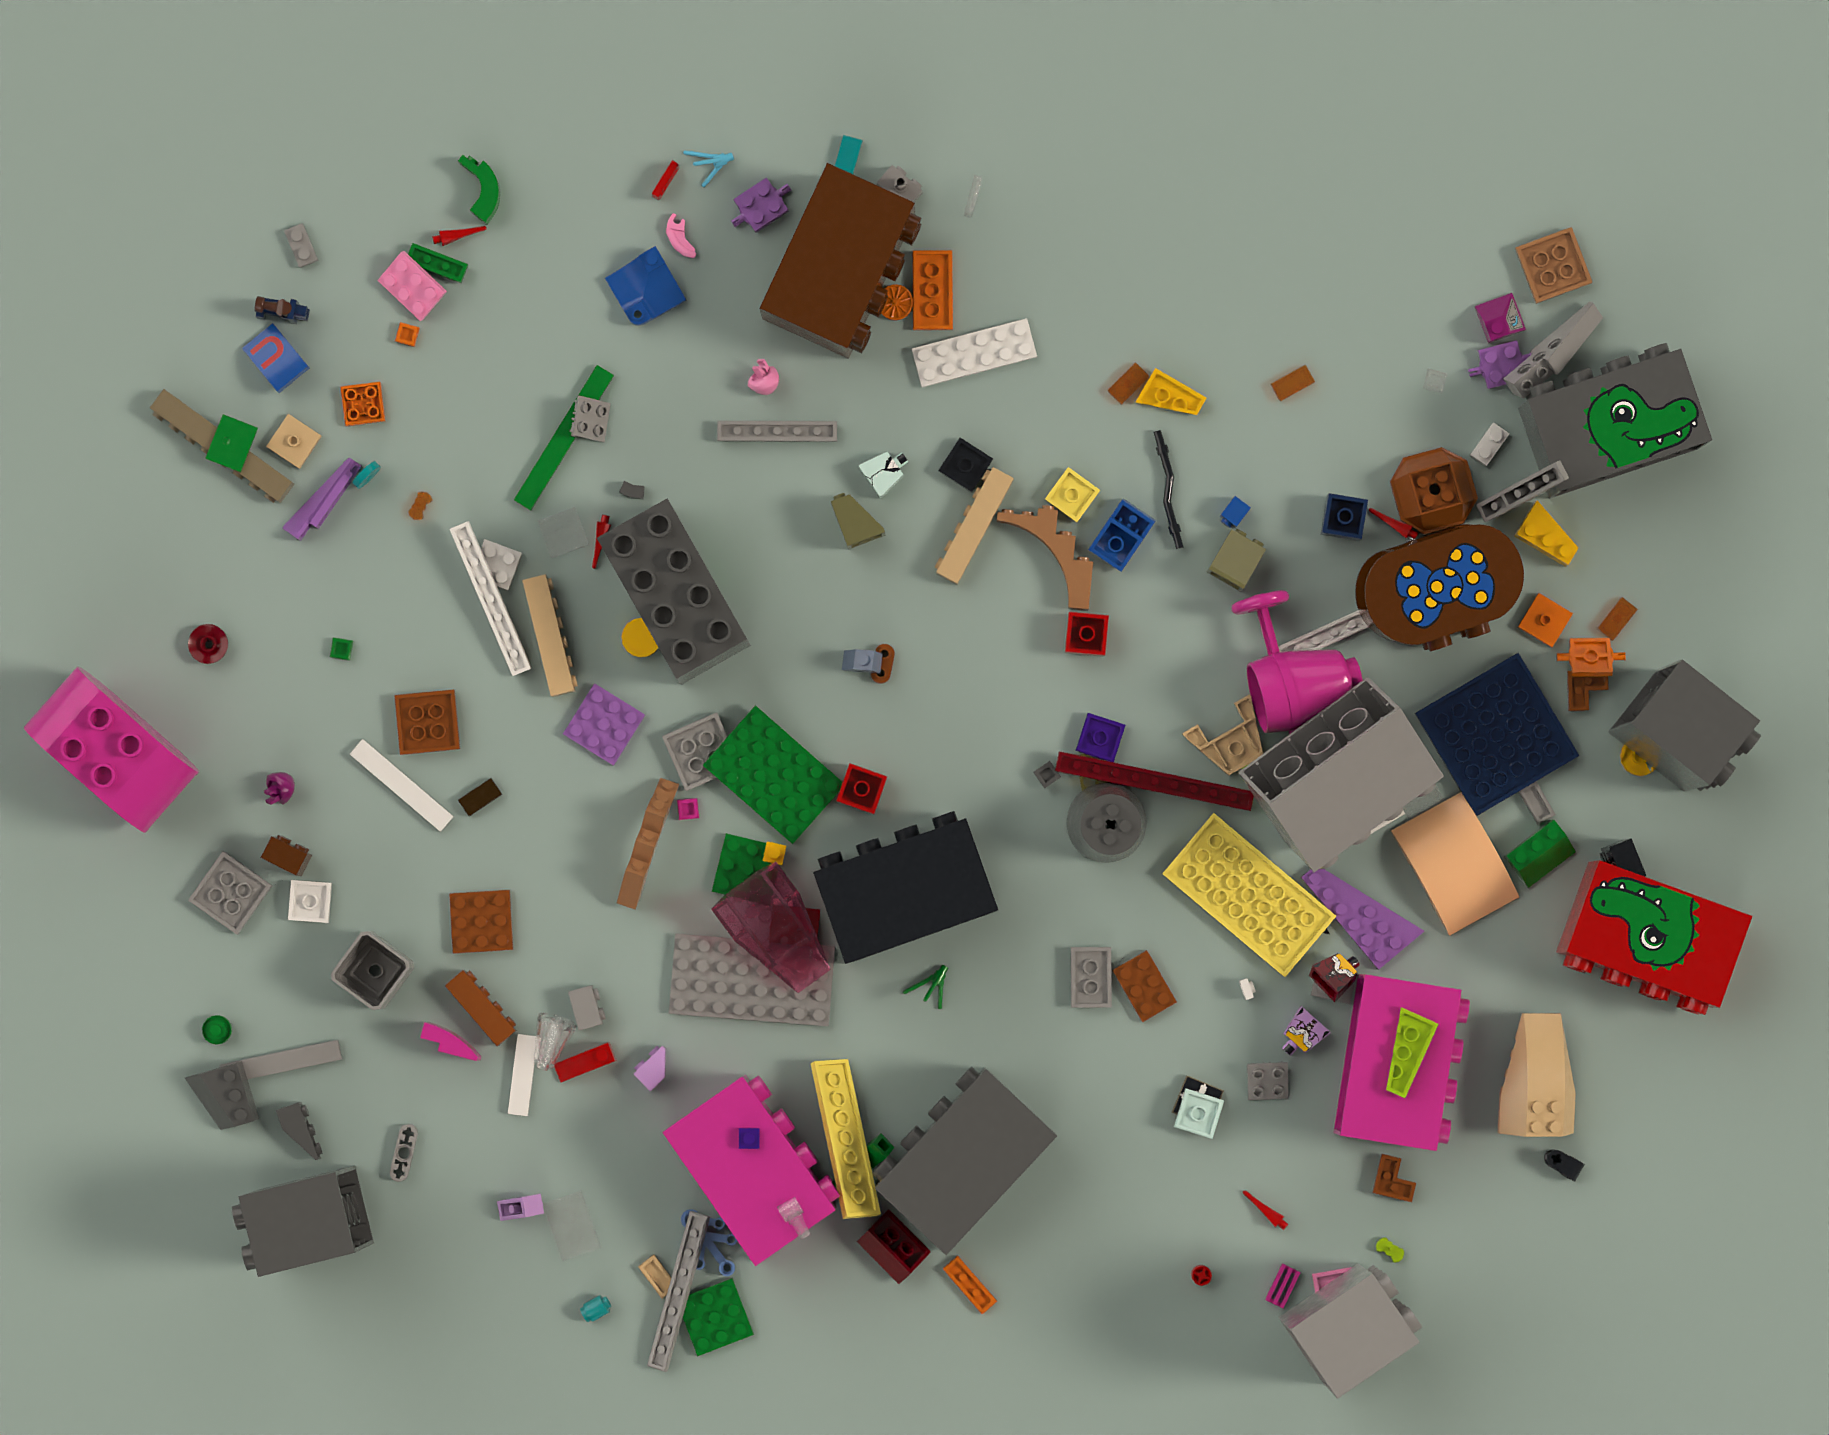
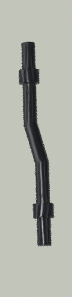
M1161 430L1153 433L1157 443L1156 451L1161 458L1166 475L1163 505L1169 522L1168 530L1170 535L1173 536L1177 550L1184 548L1180 536L1181 528L1177 524L1171 504L1174 474L1168 457V446L1164 443Z

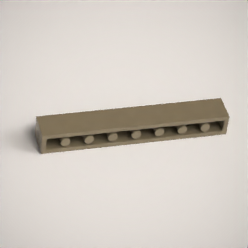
M163 389L150 407L154 411L152 415L161 422L163 419L170 422L168 427L177 433L181 430L186 434L184 437L193 445L197 442L202 446L200 450L207 454L217 427ZM250 451L242 471L234 470L232 472L241 480L243 477L247 478L250 481L248 485L256 491L262 489L266 492L264 497L273 503L276 500L281 503L294 486L293 482Z

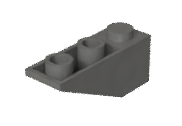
M298 1102L276 1110L282 1130L315 1160L321 1159L322 1149L319 1142L316 1143L313 1137L316 1135L313 1124H309L307 1120L309 1112L306 1105Z

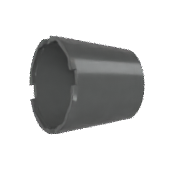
M1114 783L1094 784L1081 791L1071 803L1067 815V832L1074 847L1085 857L1103 863L1116 862L1131 855L1141 844L1146 832L1145 810L1138 797L1126 787ZM1108 819L1115 821L1113 829H1106L1105 825H1107L1106 821Z

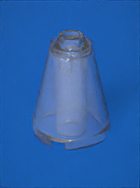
M548 1013L538 1014L534 1063L538 1069L548 1071V1069L554 1067L576 1030L577 1026L574 1025L573 1021L555 1014L554 1017H547Z

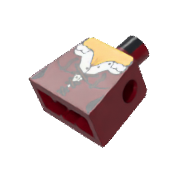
M1337 953L1314 964L1309 976L1333 1002H1336L1355 982L1358 974L1355 969L1360 964L1354 956L1346 960L1341 954Z

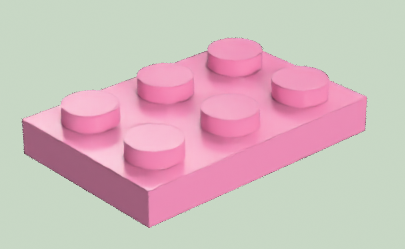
M402 251L377 280L419 321L425 319L447 292L405 251Z

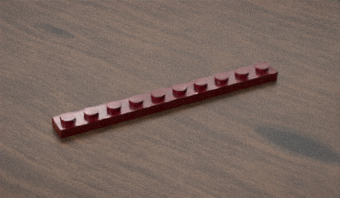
M1060 751L1058 752L1055 767L1056 772L1251 811L1254 795L1250 790Z

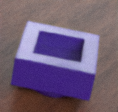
M739 1128V1149H760V1128Z

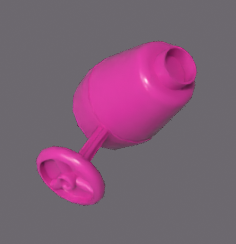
M1285 590L1254 595L1234 603L1231 607L1232 612L1236 615L1257 612L1268 655L1248 663L1247 680L1256 717L1265 733L1289 731V734H1291L1363 681L1356 658L1345 659L1338 650L1279 651L1268 609L1289 600V594Z

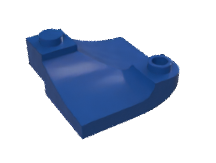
M656 246L640 254L633 261L605 278L628 319L637 326L644 325L687 301ZM635 312H641V317H634Z

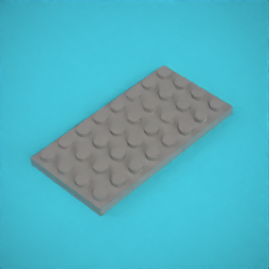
M675 934L669 1014L829 1026L835 946L817 945L816 947L762 940Z

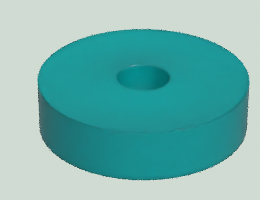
M376 461L371 462L356 476L352 483L358 489L362 488L378 473L381 466Z

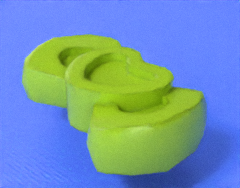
M1387 1237L1377 1241V1252H1385L1386 1255L1391 1256L1393 1263L1403 1259V1248L1393 1245Z

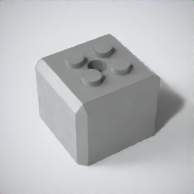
M366 931L359 934L331 972L332 981L370 1009H385L413 971L414 962L376 933ZM373 965H378L381 968L379 976L371 975L370 968Z

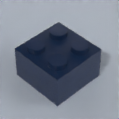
M1328 493L1320 535L1360 541L1363 535L1368 500Z

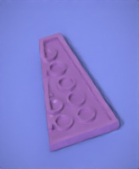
M1310 869L1301 877L1322 904L1336 915L1335 919L1378 970L1424 932L1421 928L1325 869H1318L1316 872Z

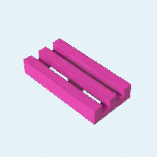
M1282 1263L1265 1300L1284 1309L1301 1272ZM1284 1269L1288 1270L1275 1298L1272 1299L1271 1296ZM1291 1273H1294L1282 1302H1278Z

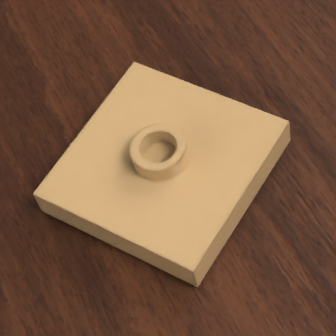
M288 414L266 447L300 469L322 436Z

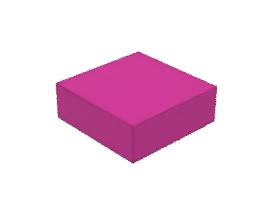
M697 798L677 800L679 820L699 818Z

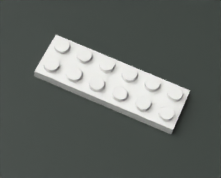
M1027 318L912 348L922 388L1037 358Z

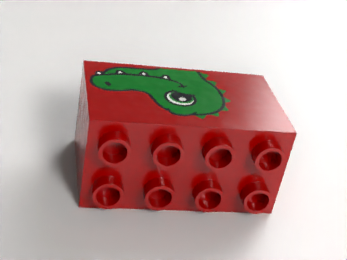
M1601 860L1591 861L1587 864L1556 952L1565 955L1563 966L1590 974L1593 966L1601 968L1603 973L1600 979L1620 987H1629L1631 981L1634 980L1641 983L1638 992L1641 995L1658 1001H1668L1669 995L1672 994L1679 997L1676 1005L1677 1008L1697 1015H1706L1708 1007H1721L1753 916Z

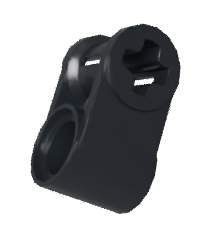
M1555 1149L1547 1151L1544 1156V1161L1549 1167L1574 1182L1585 1165L1576 1158ZM1555 1155L1559 1159L1558 1162H1553L1551 1156Z

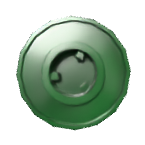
M211 1016L203 1023L202 1034L205 1040L211 1044H223L231 1037L232 1025L224 1016Z

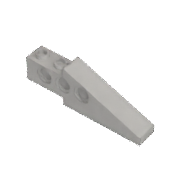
M1588 302L1530 351L1531 356L1503 378L1513 394L1524 399L1531 393L1530 388L1542 384L1552 374L1558 375L1603 319L1594 303Z
M1559 460L1476 505L1484 522H1487L1534 499L1569 479Z

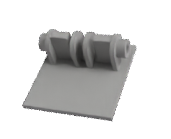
M578 396L577 400H575L574 411L576 412H573L575 418H572L574 422H572L570 430L572 432L571 436L605 442L611 403Z
M1263 1062L1247 1065L1248 1100L1288 1099V1062Z

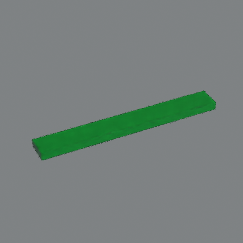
M596 365L578 396L600 400L614 375ZM575 401L514 498L515 502L530 511L576 437L571 436L572 432H570L572 422H574L572 418H575L573 412H576L574 411Z

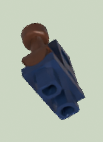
M257 296L255 302L257 319L265 320L266 315H271L297 324V320L308 321L310 309L307 306L300 305L295 299H291L289 303L285 299L275 300Z

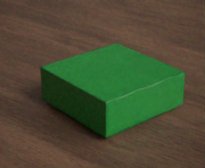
M333 637L330 657L350 661L353 641Z

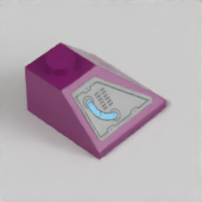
M1512 293L1475 306L1488 344L1526 330Z

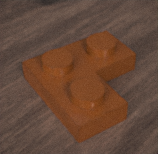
M1567 671L1568 711H1589V691L1609 690L1608 676L1572 677V672Z
M1381 1153L1372 1193L1412 1202L1416 1182L1397 1178L1402 1158Z

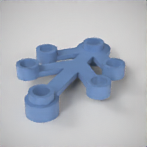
M689 1209L682 1214L681 1223L684 1227H686L690 1211L697 1212L696 1210ZM721 1217L716 1219L710 1218L708 1226H714L720 1230L724 1228L725 1222ZM716 1220H722L723 1226L717 1227L715 1224ZM706 1232L699 1256L703 1266L696 1267V1269L701 1270L704 1268L705 1247H707L719 1263V1272L723 1276L732 1275L735 1271V1264L731 1260L725 1259L713 1241L733 1246L736 1244L737 1239L735 1238L734 1243H729L727 1238L729 1236L734 1237L732 1233L725 1235ZM725 1264H729L731 1266V1270L725 1271L723 1269V1266Z

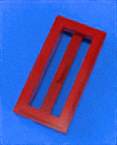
M671 161L653 190L652 196L655 199H661L679 170L677 162Z

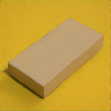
M654 1254L639 1265L638 1268L663 1299L667 1296L672 1277Z

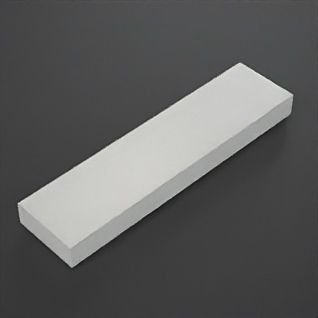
M518 1034L508 1114L528 1116L538 1036Z

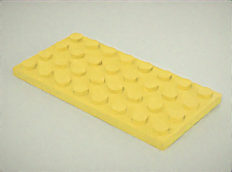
M1215 813L1209 817L1162 873V875L1283 977L1288 975L1336 917L1335 914Z

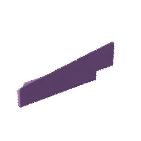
M348 458L283 526V529L300 541L312 525L319 529L362 466Z

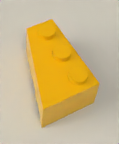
M1538 500L1534 502L1514 537L1564 567L1569 565L1578 550V546Z

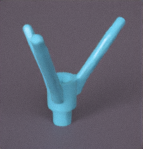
M686 150L683 152L690 156L710 158L694 162V166L713 163L715 168L702 183V187H705L723 165L734 160L732 153L707 154Z

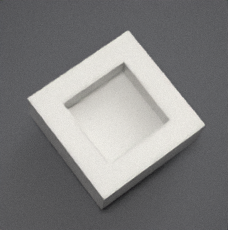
M1247 978L1240 980L1239 984L1245 1000L1254 998L1253 993L1256 991L1253 982H1248Z

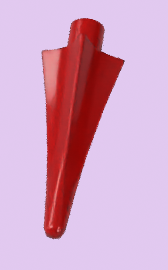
M487 227L439 231L440 235L432 236L433 243H442V246H445L466 236L485 231Z
M1369 508L1370 513L1387 523L1405 539L1410 537L1415 540L1418 536V533L1412 530L1413 526L1388 517L1373 508Z
M602 514L601 522L597 521L593 569L597 567L602 550L597 537L608 532L612 525L608 524L610 516Z
M1243 1191V1194L1268 1218L1274 1227L1278 1225L1284 1230L1288 1226V1223L1283 1220V1215L1260 1202L1249 1192Z

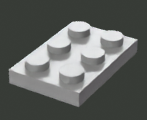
M1071 947V1008L1112 1007L1111 947Z

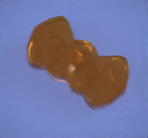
M418 492L415 503L408 511L409 516L413 520H422L424 518L423 511L426 510V505L433 501L428 492Z

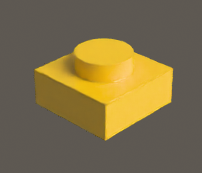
M767 841L763 861L783 865L787 846Z

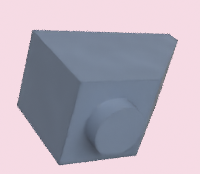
M844 650L842 670L880 673L882 653L871 650Z

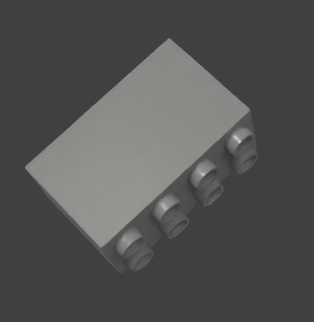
M1368 677L1238 772L1282 839L1313 872L1332 866L1337 861L1338 855L1351 845H1358L1366 841L1371 834V830L1383 821L1397 818L1402 813L1403 807L1416 797L1428 795L1435 788L1436 782L1444 777L1401 708Z
M1358 1263L1278 1317L1320 1380L1337 1399L1420 1343L1414 1333L1422 1328L1409 1307H1406L1405 1304H1402L1397 1299L1390 1300L1399 1292L1387 1274L1374 1265L1366 1269Z

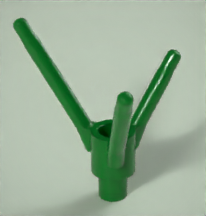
M942 964L934 974L904 990L903 994H907L931 982L932 985L923 1001L926 1002L935 987L938 986V1009H942L944 979L949 968Z

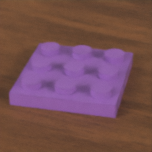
M594 683L563 735L614 766L644 719L645 714Z

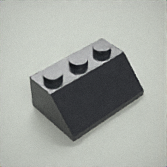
M1632 838L1624 839L1601 848L1600 858L1603 862L1644 877L1647 876Z

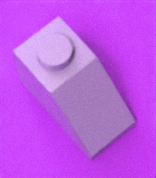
M541 1194L497 1201L500 1221L544 1214Z

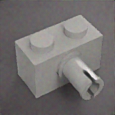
M891 165L877 182V186L914 203L922 195L921 184L915 179H908L905 176L907 173L899 166L895 168Z

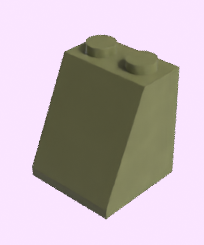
M841 493L833 497L834 500L831 501V505L848 550L886 536L884 528L850 494L845 496V493Z
M1231 529L1207 573L1242 592L1266 549L1263 548L1264 544L1256 539L1251 541L1246 538L1247 534L1243 531Z

